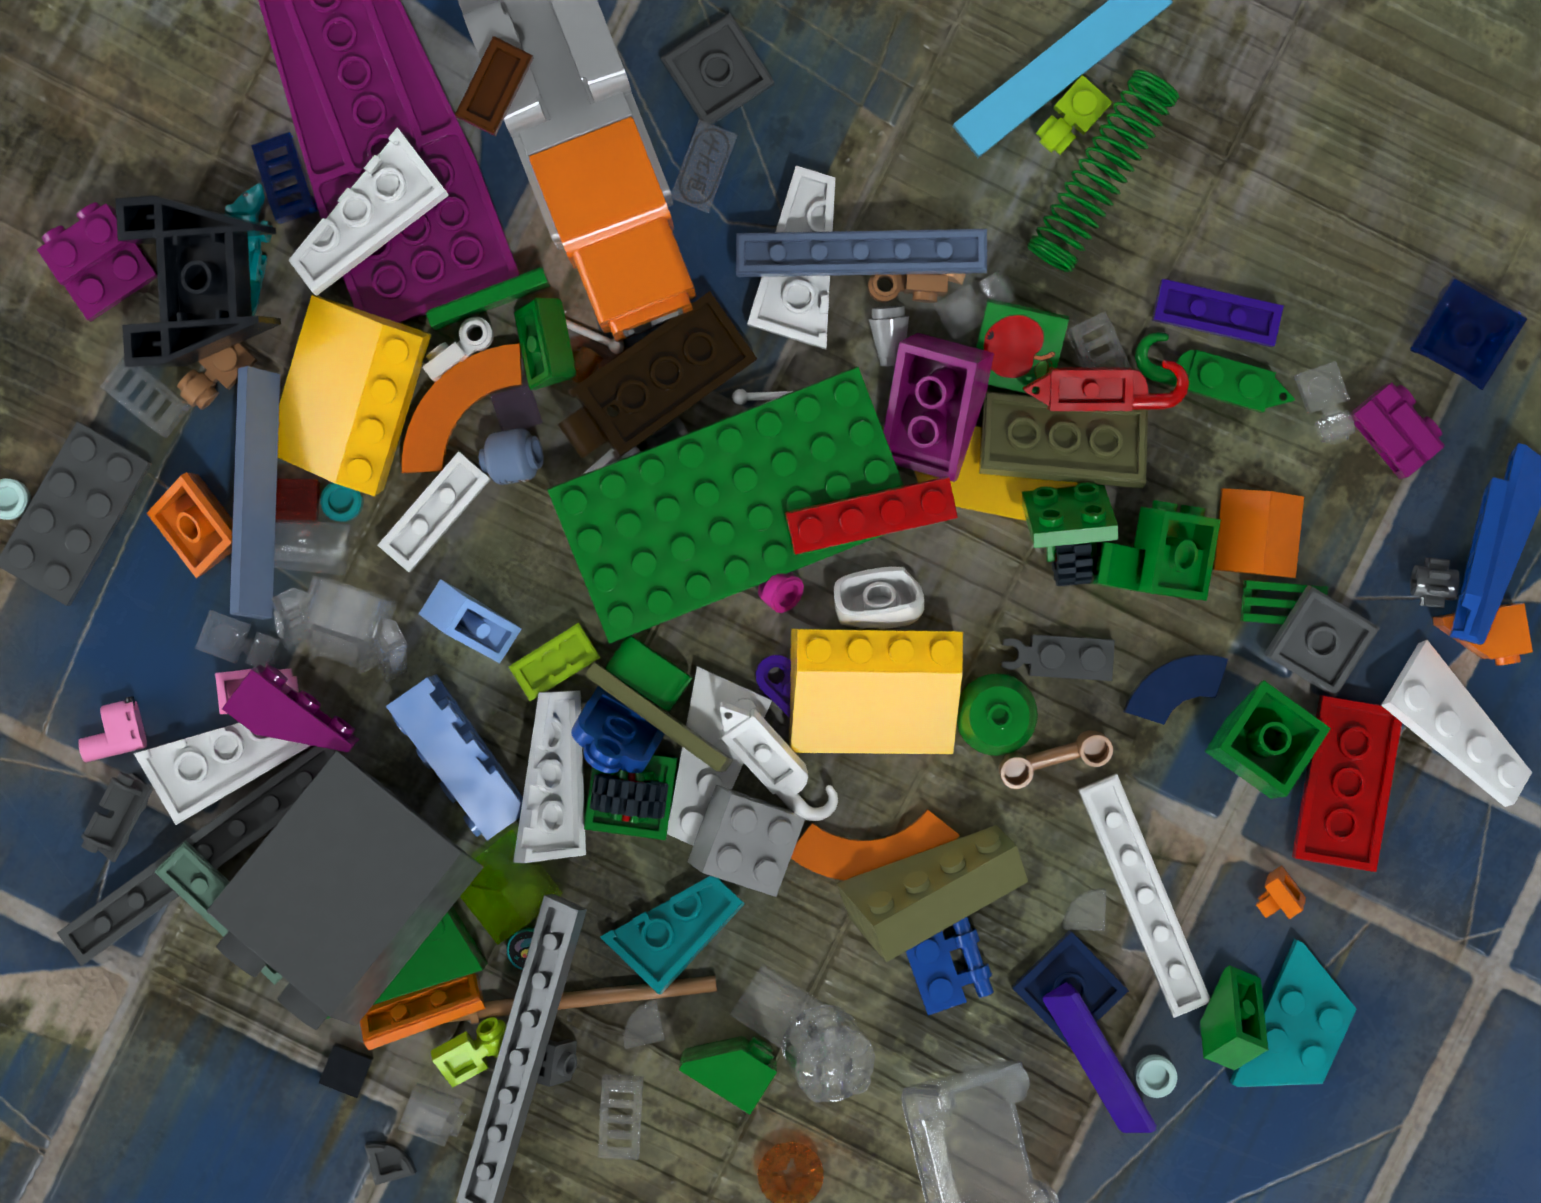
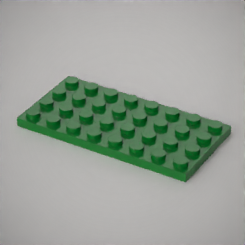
M854 367L547 488V491L610 644L767 582L773 575L790 573L883 536L880 535L795 555L785 512L904 486L860 369L859 367Z

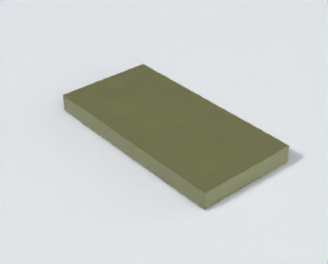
M986 393L982 405L979 474L1144 488L1147 468L1148 410L1049 411L1047 409L1048 405L1032 396Z

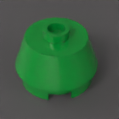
M987 674L972 681L961 693L957 728L964 741L976 751L991 756L1007 755L1020 749L1031 738L1037 724V705L1031 691L1018 679L1005 674Z

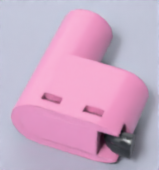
M134 696L127 697L124 701L101 706L100 712L105 733L80 738L78 742L79 751L85 763L145 749L147 747L146 735L139 706Z

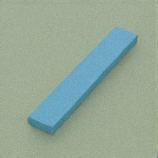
M1108 0L956 121L952 127L975 156L979 158L1080 78L1081 75L1085 74L1173 3L1172 0Z

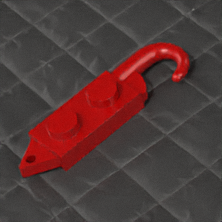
M1165 360L1161 364L1162 367L1171 370L1177 378L1175 388L1169 393H1148V384L1145 377L1139 370L1131 367L1049 368V373L1024 386L1023 391L1048 405L1047 409L1049 411L1164 410L1175 407L1184 399L1188 392L1189 380L1186 371L1181 365L1174 361ZM1037 386L1038 391L1033 393V387Z

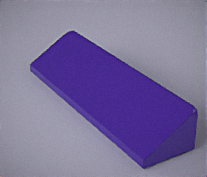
M1065 982L1044 995L1043 1002L1118 1129L1124 1133H1152L1157 1130V1125L1079 992L1071 983Z

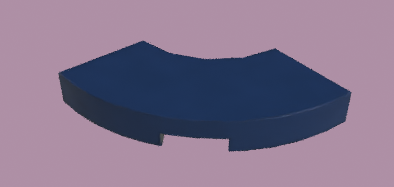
M1190 655L1176 658L1163 664L1146 675L1136 686L1123 712L1164 725L1172 710L1185 700L1199 696L1216 698L1228 659L1213 655Z

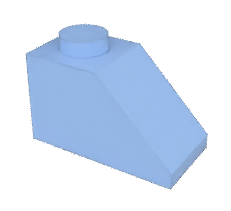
M440 579L419 612L420 616L444 634L498 663H501L521 631V628L442 579Z

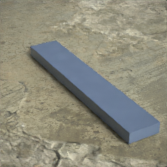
M987 229L736 233V275L738 277L987 273Z
M245 366L238 368L230 614L264 620L272 618L280 374Z

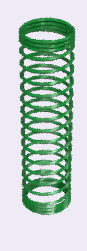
M1142 69L1134 70V73L1131 75L1132 77L1127 82L1129 90L1121 91L1122 101L1113 104L1116 113L1107 114L1108 124H1103L1099 127L1102 136H1094L1092 141L1095 147L1085 149L1088 158L1079 159L1078 164L1081 170H1073L1071 175L1074 181L1064 183L1068 193H1058L1057 198L1061 204H1052L1050 209L1053 215L1043 217L1047 227H1037L1038 236L1033 235L1032 239L1027 243L1030 251L1057 269L1064 272H1072L1078 262V258L1047 240L1040 230L1053 233L1072 247L1085 251V247L1082 244L1057 231L1047 219L1061 222L1087 240L1092 239L1088 232L1064 220L1054 210V207L1069 211L1076 218L1095 229L1100 228L1099 224L1093 219L1070 208L1061 199V196L1075 199L1094 214L1106 217V213L1102 209L1076 196L1069 189L1068 185L1082 188L1089 195L1108 206L1114 205L1111 199L1102 193L1082 184L1075 176V173L1088 176L1099 186L1113 194H1121L1120 190L1113 184L1088 172L1082 165V162L1094 164L1105 174L1121 183L1128 182L1116 170L1096 161L1089 154V151L1100 152L1108 160L1126 171H1135L1134 167L1127 161L1103 150L1097 144L1096 139L1109 142L1114 148L1133 160H1142L1141 156L1133 149L1109 138L1103 131V128L1113 129L1133 145L1144 150L1148 149L1149 147L1146 142L1136 135L1115 126L1110 117L1121 118L1126 124L1142 135L1155 138V133L1151 129L1130 117L1122 115L1117 106H1127L1146 122L1157 127L1163 126L1156 116L1129 103L1124 97V94L1134 95L1139 101L1155 112L1165 116L1169 115L1170 113L1166 107H1174L1180 96L1173 86L1157 75Z

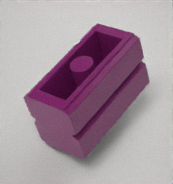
M1391 382L1380 387L1350 412L1347 417L1398 479H1403L1411 476L1426 461L1442 450L1445 445L1439 439L1443 434L1438 425L1428 416L1422 419L1412 407L1416 404L1413 395L1403 385L1400 384L1396 387Z

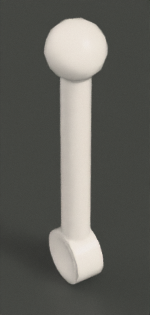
M566 319L568 329L608 346L614 354L623 352L625 348L623 340L616 342L614 338L610 339Z
M737 389L733 392L732 399L737 405H743L747 401L773 400L793 391L746 392L744 389Z

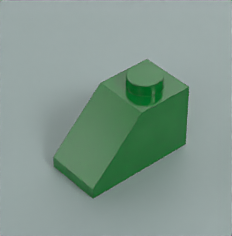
M1108 542L1097 543V557L1092 558V582L1088 584L1140 592L1139 587L1146 550Z
M1231 965L1224 969L1200 1021L1203 1058L1236 1070L1268 1051L1261 978Z

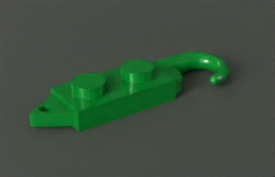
M1161 332L1148 334L1139 342L1136 348L1135 360L1137 368L1143 376L1150 380L1175 387L1177 383L1175 374L1171 370L1153 364L1148 357L1150 346L1158 341H1167L1169 335ZM1189 350L1176 361L1186 371L1189 380L1188 392L1259 413L1265 412V408L1295 400L1275 378L1276 372L1200 350ZM1281 393L1285 395L1284 401L1279 398Z

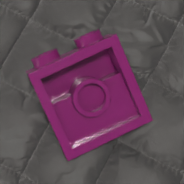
M97 202L81 209L76 214L79 221L68 229L60 225L42 236L45 244L37 249L59 284L66 288L80 311L90 322L158 277V273L138 244L118 241L115 209L107 203L100 207Z

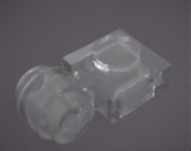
M999 270L978 283L982 289L979 295L976 296L971 285L967 284L933 304L953 341L982 324L985 312L983 307L986 306L988 298L1007 303L1016 300L1013 291L1016 289L1008 276L1003 277Z
M1334 361L1295 375L1294 378L1307 414L1322 410L1321 419L1315 421V429L1321 443L1326 444L1329 442L1331 445H1335L1349 440V435L1355 433V425L1349 411L1341 412L1337 407L1338 404L1350 400L1337 362Z
M209 610L195 649L232 663H237L241 651H244V654L248 655L245 663L254 667L260 664L264 668L267 665H276L281 651L278 648L280 639L258 631L255 638L247 639L251 624L214 610Z

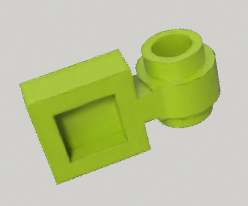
M1081 75L1053 107L1063 118L1057 119L1051 115L1036 132L1041 138L1039 143L1050 153L1056 151L1061 155L1077 137L1071 132L1073 127L1084 136L1113 102L1086 77Z
M495 1017L483 1020L476 1029L477 1039L474 1041L466 1031L431 1050L433 1063L452 1088L487 1070L486 1056L493 1055V1057L498 1058L507 1026L503 1020H497Z

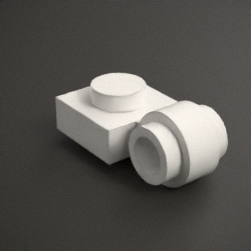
M480 317L468 318L460 326L459 342H454L450 346L444 342L434 348L426 356L429 362L422 367L432 381L436 382L445 372L476 351L487 349L494 337L491 325ZM474 328H482L483 335L481 339L472 341L470 339V332Z

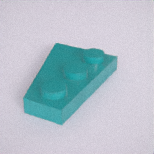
M709 876L671 897L670 900L656 908L638 915L627 924L600 936V938L658 994H662L745 903L719 878Z

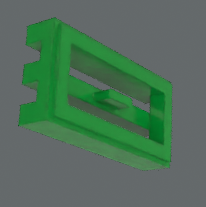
M1244 580L1240 621L1283 624L1288 616L1251 614V605L1293 609L1297 601L1252 597V589L1303 593L1307 585ZM1311 585L1312 587L1316 588L1322 593L1328 595L1327 586Z

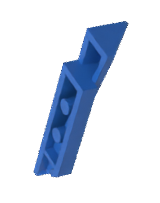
M1518 443L1509 455L1504 480L1492 477L1484 489L1450 633L1452 638L1478 645L1485 642L1540 510L1541 456L1527 445Z

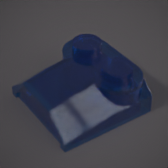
M1453 276L1439 293L1436 305L1415 338L1410 350L1446 367L1483 390L1524 326L1527 317L1476 286Z

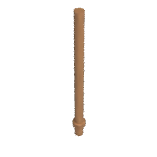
M712 975L677 979L662 994H658L647 983L564 992L558 1010L717 992L716 977ZM514 998L485 1001L486 1009L450 1022L470 1020L471 1024L480 1023V1019L509 1016Z

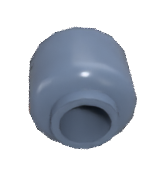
M524 428L493 432L487 436L484 448L479 451L481 470L484 473H488L491 479L499 485L529 481L535 477L537 470L543 465L541 443L536 436H532Z

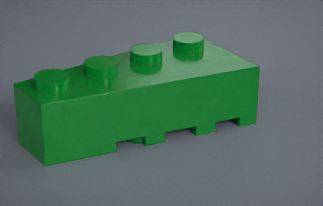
M453 906L374 1004L482 971L488 964Z

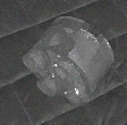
M818 1005L800 1013L796 1017L798 1022L793 1025L792 1029L788 1026L783 1035L782 1053L785 1063L799 1087L814 1102H837L854 1094L864 1093L871 1084L870 1076L874 1069L875 1054L870 1040L856 1019L846 1013L843 1008L835 1005Z

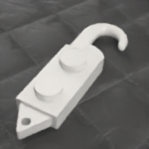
M721 702L720 713L723 724L721 739L772 794H776L792 812L805 818V820L820 821L831 816L838 804V795L833 786L828 785L825 788L828 794V801L824 806H809L798 794L803 790L808 780V770L801 758L755 708L748 711L726 702Z

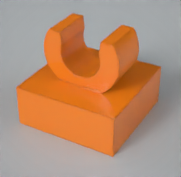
M1282 865L1270 872L1264 886L1267 891L1258 897L1260 901L1256 903V906L1265 918L1281 908L1288 919H1291L1303 911L1306 897Z

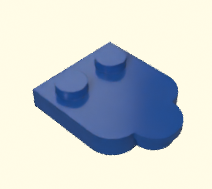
M597 686L571 729L574 740L584 748L583 755L585 760L593 768L604 773H616L620 769L629 773L643 772L665 735L600 686Z

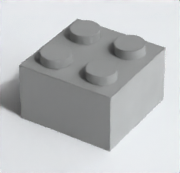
M716 785L687 862L704 874L777 897L805 818L787 808Z

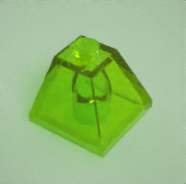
M513 829L475 858L483 868L460 896L497 945L539 915L544 895L555 894L561 897L563 894L538 861L530 863L513 862L517 834Z

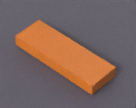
M475 972L372 1005L360 1020L363 1043L368 1051L486 1009L477 973Z

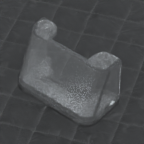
M1008 1061L921 1082L903 1089L901 1096L902 1107L926 1203H1059L1055 1191L1050 1186H1047L1044 1182L1033 1180L1015 1105L1016 1102L1025 1100L1030 1086L1029 1077L1023 1068L1022 1062Z

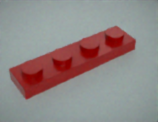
M948 476L785 512L795 555L958 518L950 477Z

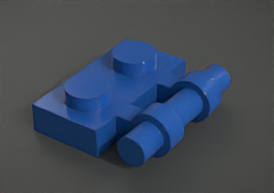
M968 917L953 924L956 934L944 938L941 931L905 951L928 1016L966 1003L962 986L973 983L979 998L994 993L989 980L992 976L989 964L984 963L977 945L980 939L976 928H971ZM961 948L968 969L956 972L950 951Z

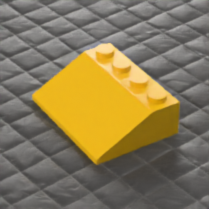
M314 294L311 295L279 403L278 458L335 484L374 497L382 492L388 479L431 333Z
M791 628L789 746L795 753L953 754L962 681L963 632Z

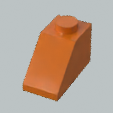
M1524 603L1500 605L1487 638L1481 645L1453 638L1481 659H1495L1496 666L1521 662V654L1533 652ZM1455 613L1432 617L1434 626L1450 636Z

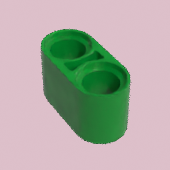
M631 635L624 639L605 667L611 674L668 712L671 711L693 679L679 667Z

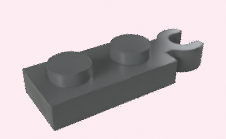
M1032 634L1030 646H1024L1021 641L1013 638L1002 640V645L1013 646L1017 650V657L1014 661L1000 662V666L1005 669L1014 670L1023 664H1029V676L1112 681L1115 640Z

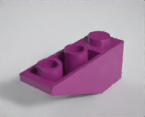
M259 664L251 669L222 708L223 711L255 735L343 752H349L359 741L353 735L355 730L348 722L338 716L330 718L319 709L321 703L315 697L303 690L297 693L285 684L288 680L287 677L270 665L264 668Z

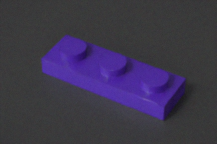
M1162 279L1160 280L1152 321L1274 347L1284 305Z

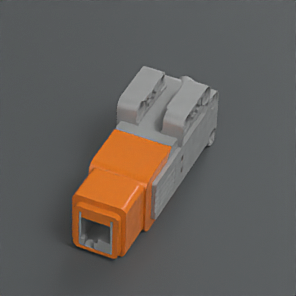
M458 0L480 61L493 36L534 57L505 116L504 122L514 141L552 241L558 250L565 249L573 268H577L602 331L604 333L612 332L614 339L618 342L660 326L673 317L692 311L693 308L690 300L696 298L695 287L673 234L674 225L668 209L669 206L674 205L672 194L631 92L626 72L598 1Z

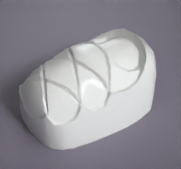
M880 567L855 572L841 577L834 585L835 609L841 625L851 628H878L884 630L908 626L915 623L924 611L922 588L904 567Z

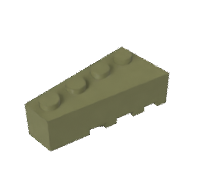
M995 825L836 884L849 919L880 956L888 962L1028 882L1017 845Z

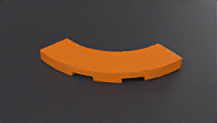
M520 343L502 345L476 353L457 363L431 386L417 406L409 423L403 445L401 473L441 472L445 467V455L449 439L462 415L474 403H477L491 393L509 387L523 386Z
M928 809L906 828L884 838L874 840L840 837L811 823L797 840L791 859L815 873L844 881L957 840L960 834Z

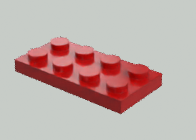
M1320 695L1316 718L1331 729L1307 766L1292 857L1300 860L1377 872L1402 722L1381 705Z

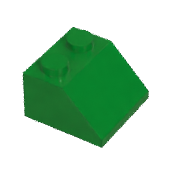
M1263 680L1225 719L1205 752L1270 799L1287 797L1331 728Z
M743 1036L685 1048L680 1057L679 1071L750 1115L777 1073V1060L772 1054L774 1049L763 1040L753 1036L749 1041Z

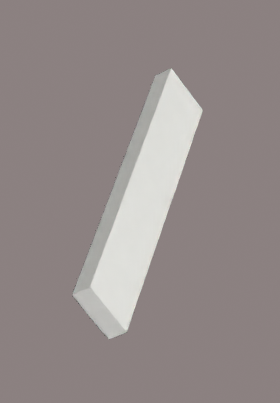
M1115 773L1079 788V794L1172 1017H1178L1208 1004L1210 996L1118 775Z

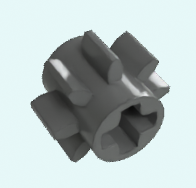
M1430 557L1425 558L1424 566L1415 565L1413 567L1410 578V593L1412 596H1420V606L1444 608L1445 600H1455L1459 588V572L1455 569H1449L1450 560Z

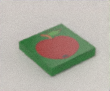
M988 298L976 344L977 349L994 353L988 385L1026 393L1023 391L1024 386L1049 373V368H1057L1069 316ZM1033 387L1032 392H1037L1038 387Z

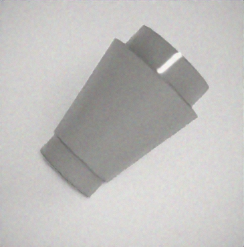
M904 305L872 308V318L868 320L880 360V366H895L899 342L907 338L909 315H905Z

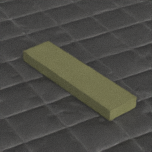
M593 662L586 672L587 678L715 771L726 772L733 762V759L664 709L611 674L603 665Z

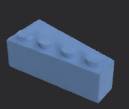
M437 674L426 677L386 706L403 734L408 735L417 747L415 750L427 768H432L442 780L439 784L446 796L453 803L457 801L466 812L463 818L475 836L478 837L482 834L486 840H489L520 818L523 796Z

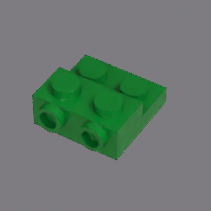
M1153 500L1152 508L1141 506L1134 548L1146 550L1139 591L1207 601L1221 519L1204 517L1206 508L1181 505L1180 513L1177 512L1178 504Z

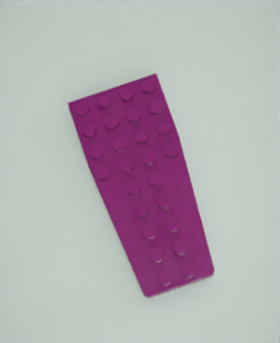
M258 0L321 219H326L339 203L337 201L347 188L351 189L366 171L364 167L374 155L378 156L389 142V136L397 127L449 194L444 200L343 276L354 307L402 324L426 315L427 310L519 276L518 267L479 164L401 1Z

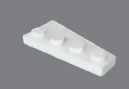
M398 127L389 136L388 144L379 155H374L364 167L366 171L352 188H347L337 200L339 203L326 219H321L289 258V262L316 296L449 196Z
M796 166L776 232H833L835 177ZM830 276L761 277L747 326L826 350Z
M1425 640L1418 643L1381 706L1504 807L1515 804L1532 771L1430 642Z

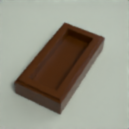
M493 36L455 113L456 118L496 137L534 59L533 55Z

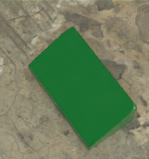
M535 298L515 311L514 316L530 390H537L575 377L577 372L561 299Z

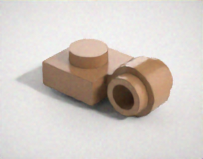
M933 274L871 275L868 281V292L874 300L881 303L893 301L899 292L913 294L912 300L916 302L936 303L938 296L945 297L948 292L949 276ZM881 279H886L890 281L892 289L888 292H883L878 288L877 282Z
M240 343L201 359L198 362L207 371L205 373H198L193 369L187 373L177 385L182 391L180 396L192 407L198 406L203 410L218 396L219 392L215 389L218 381L230 390L238 382V368L252 367L258 360Z

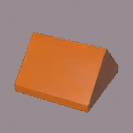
M188 472L182 474L147 512V515L196 579L232 553L233 519L198 474Z
M1222 488L1218 519H1221L1213 570L1296 578L1304 496L1274 491Z

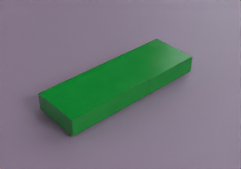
M539 267L427 310L426 315L430 326L434 330H439L551 286L545 271Z

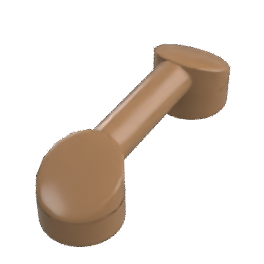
M1088 730L1082 732L1073 743L1030 755H1024L1019 751L1005 755L1000 762L999 775L1003 783L1009 788L1021 789L1031 782L1034 770L1080 757L1089 766H1103L1111 759L1113 746L1103 733L1096 730Z

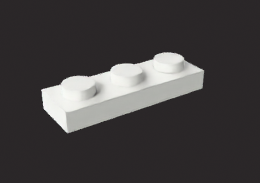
M458 451L377 546L406 571L411 573L488 484L491 478Z

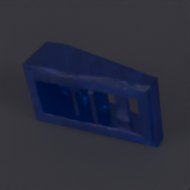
M291 132L251 145L265 192L277 223L282 224L319 211ZM286 146L288 154L266 161L264 153ZM291 162L292 169L271 175V168ZM296 177L297 184L280 190L276 189V183ZM298 192L301 193L302 199L282 205L281 198Z

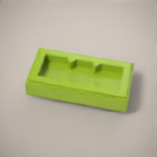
M577 623L508 667L531 702L538 697L540 692H547L598 660L601 656L580 623Z

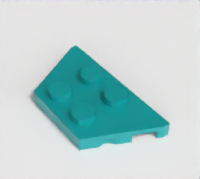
M1295 938L1264 1004L1268 1051L1234 1070L1229 1082L1236 1087L1323 1084L1357 1010L1306 945Z

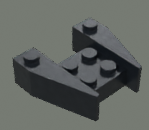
M154 195L115 198L118 241L136 244L156 243L160 322L122 325L125 367L164 368L188 366L281 325V318L252 316L248 236L276 234V228L183 201Z

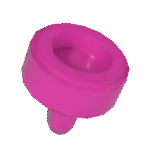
M792 572L787 574L779 573L773 575L767 582L760 584L758 596L774 611L784 613L794 608L800 601L804 585L802 580Z

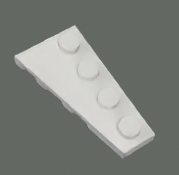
M698 666L686 726L733 759V762L726 772H718L682 747L667 834L692 846L695 843L715 786L719 785L732 790L744 764L721 739L723 724L720 703L726 702L748 711L755 708L764 718L772 702L771 699Z
M580 691L540 692L538 694L513 860L515 863H530L586 855L582 746L574 740L571 734V729L581 713Z
M236 723L134 753L175 825L312 745L255 735L241 723Z

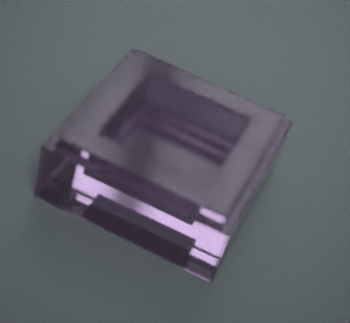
M528 384L491 396L502 431L515 428L528 429L543 424L533 390H530Z

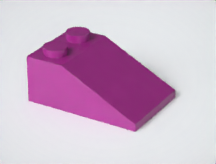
M918 332L899 342L883 431L896 465L939 478L948 476L950 481H957L987 393L994 353Z

